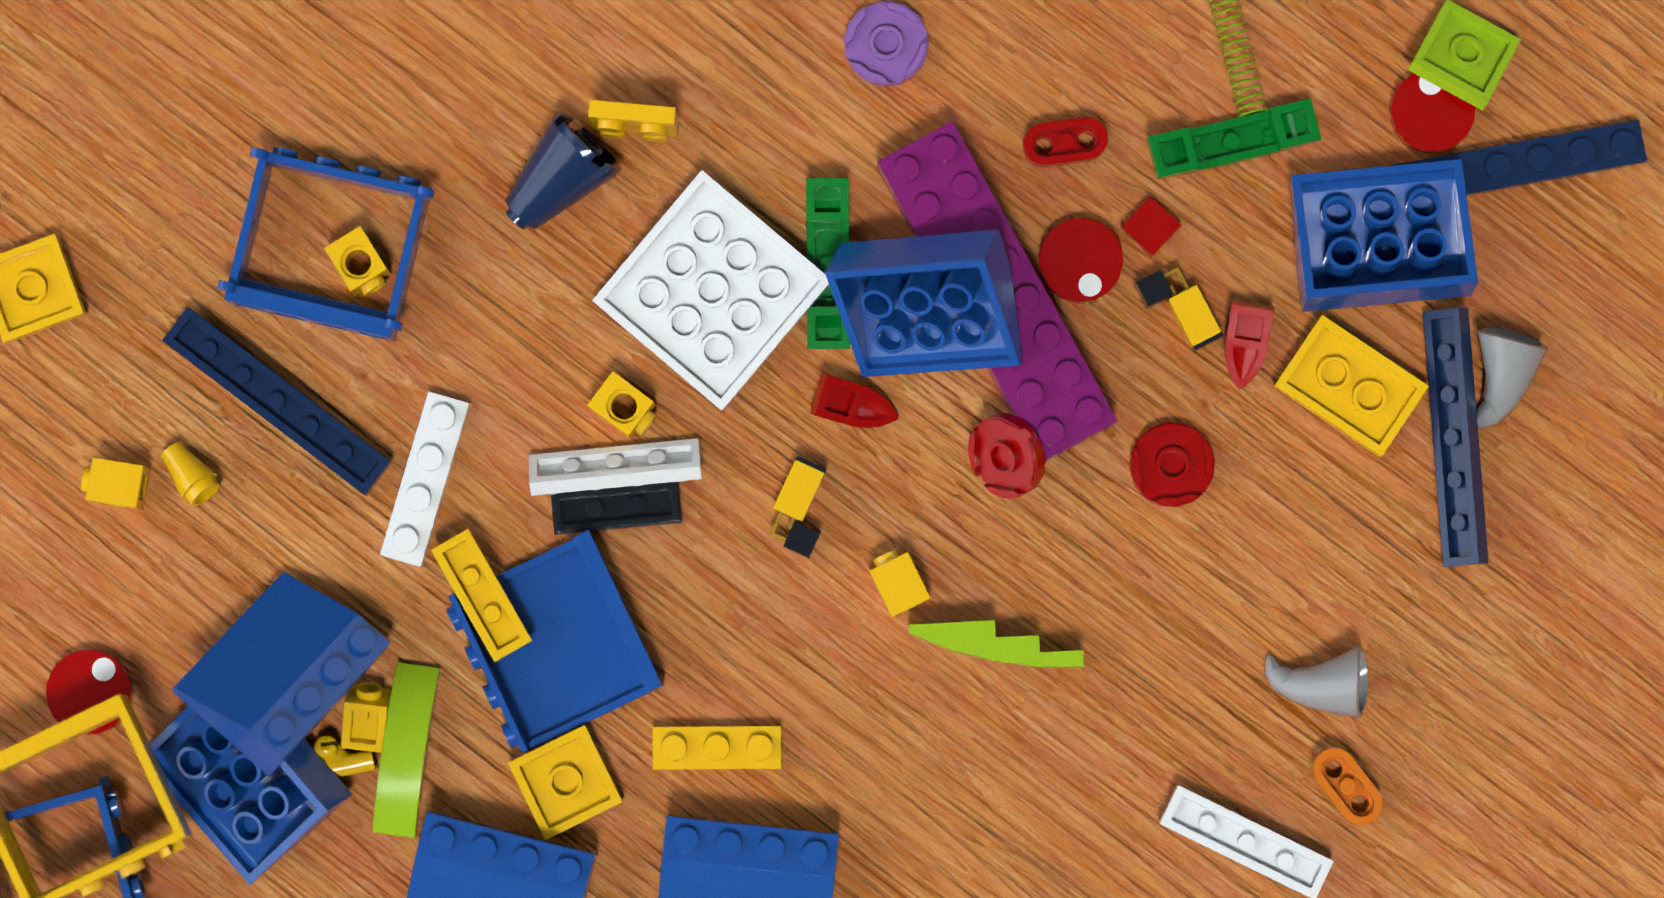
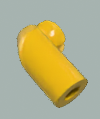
M322 736L314 744V751L337 777L376 770L373 752L360 751L350 753L346 749L341 748V745L331 736Z

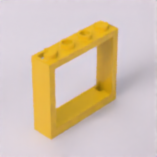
M118 694L0 751V775L120 718L172 830L41 893L0 805V856L20 898H65L80 891L82 897H86L105 888L106 883L104 879L117 872L120 873L122 878H125L144 869L146 865L143 860L158 852L161 859H164L185 849L183 840L193 836L127 695Z

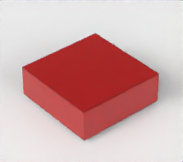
M1150 196L1121 227V230L1152 258L1181 227V224Z

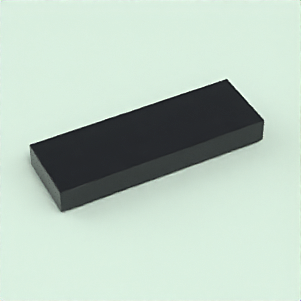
M679 482L565 492L551 495L554 535L583 533L587 530L595 532L682 523Z

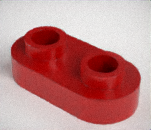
M1090 117L1040 123L1030 128L1026 133L1023 141V152L1031 164L1042 168L1090 162L1096 160L1104 153L1108 144V133L1100 121ZM1082 134H1089L1092 136L1094 144L1089 148H1084L1078 143V137ZM1039 140H1048L1052 145V150L1047 154L1040 153L1036 149V143Z

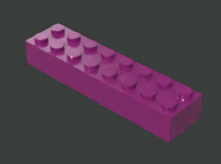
M953 121L877 162V170L914 237L999 229L1011 266L1022 362L1020 366L987 368L1011 414L1022 418L1035 430L1043 445L1046 462L1114 426L1118 420Z

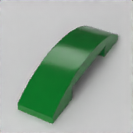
M1311 98L1272 107L1267 111L1192 129L1187 127L1147 137L1157 179L1228 166L1321 140Z
M806 178L807 259L823 273H825L840 243L849 242V178ZM830 286L826 288L816 302L807 310V349H850V341Z

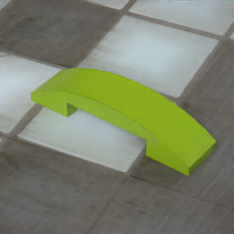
M397 662L380 758L373 819L374 833L416 838L422 799L420 794L432 712L435 709L440 668Z

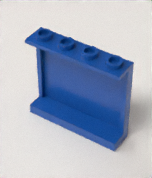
M589 530L573 537V540L496 576L533 640L498 662H494L457 595L448 596L453 605L446 609L448 616L457 632L464 629L471 644L464 647L470 663L475 671L482 668L489 682L483 686L485 695L493 710L500 707L507 720L506 723L501 725V728L510 747L519 746L522 753L664 686L598 545Z

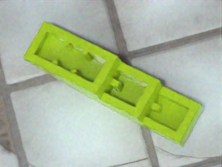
M995 620L908 625L909 635L949 651L991 662L1036 668L1084 667L1083 650L1040 652L1039 635L996 637Z

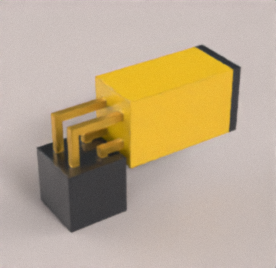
M1179 267L1165 274H1162L1161 270L1134 284L1146 310L1167 300L1166 303L1193 353L1223 337L1198 286L1195 285L1189 288ZM1176 274L1184 289L1178 295L1173 285L1169 287L1165 278Z
M797 456L773 507V510L779 512V515L770 535L784 541V548L809 559L821 533L801 523H803L825 476L826 469ZM783 515L792 518L788 529L791 531L787 538L775 533Z

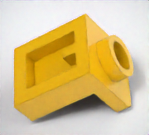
M362 682L355 684L348 691L344 701L341 748L381 753L391 688H384L374 682Z

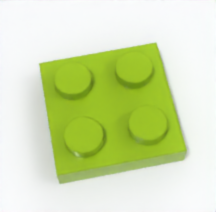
M1446 0L1408 70L1483 111L1521 39L1456 3Z

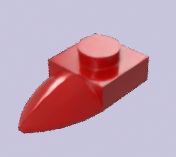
M1237 300L1232 301L1225 342V359L1231 379L1238 389H1242L1249 384L1264 363L1269 346L1274 306Z
M821 373L809 414L858 428L881 427L898 419V414L894 407L877 391L858 383Z

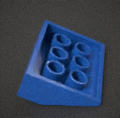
M1462 159L1291 175L1296 267L1302 312L1472 296L1478 284Z
M999 229L840 243L825 271V275L862 377L1020 366L1022 354L1011 266Z
M283 572L171 691L270 777L372 667L391 642L358 613Z
M190 706L150 744L176 800L249 885L254 883L352 795L305 739L269 777Z
M431 811L426 813L407 898H586L598 853Z
M668 815L665 826L659 898H832L839 833Z

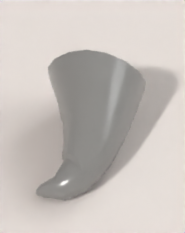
M1481 328L1477 330L1485 369L1483 401L1477 409L1479 428L1500 423L1517 407L1540 367L1548 349L1546 345L1513 330L1503 328Z
M1360 645L1321 664L1296 667L1294 669L1280 666L1272 655L1268 654L1266 656L1265 676L1274 691L1285 698L1315 710L1356 718L1362 716L1367 699L1368 669Z

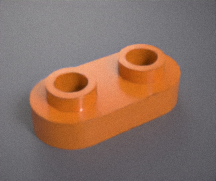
M1327 748L1319 752L1312 763V776L1337 811L1347 822L1354 825H1368L1374 822L1381 814L1383 800L1377 788L1347 751L1340 748ZM1330 761H1335L1340 765V773L1337 777L1331 778L1326 774L1325 768ZM1358 795L1363 796L1367 802L1366 808L1361 812L1355 811L1352 807V800Z

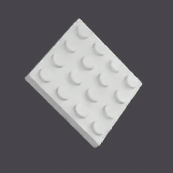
M701 170L592 301L721 411H724L805 315L807 310L826 290L829 283L825 273L707 173Z

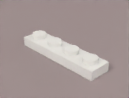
M428 391L380 552L381 556L423 567L467 419L470 403Z
M698 438L529 455L531 496L702 479Z
M1179 785L1176 786L1158 823L1309 898H1317L1334 862Z

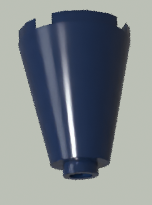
M562 111L552 118L505 199L509 207L506 211L507 216L522 229H525L527 226L533 229L539 228L614 178L621 170L620 166L613 165L616 159L608 149L584 126L581 130L577 129L576 131L570 127L569 124L573 118Z

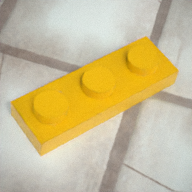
M469 529L431 550L494 662H498L533 641Z
M781 726L652 727V770L782 769Z

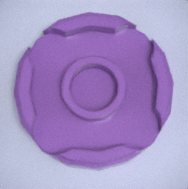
M892 1L868 5L859 10L848 24L844 37L845 56L853 72L865 82L881 87L900 85L913 78L923 66L928 51L927 31L920 17L906 5Z

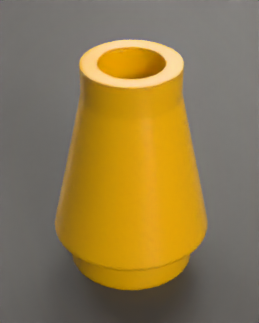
M181 442L170 445L162 452L160 458L166 464L183 501H189L192 506H198L209 500L219 490L220 485L216 481L217 474L188 451Z

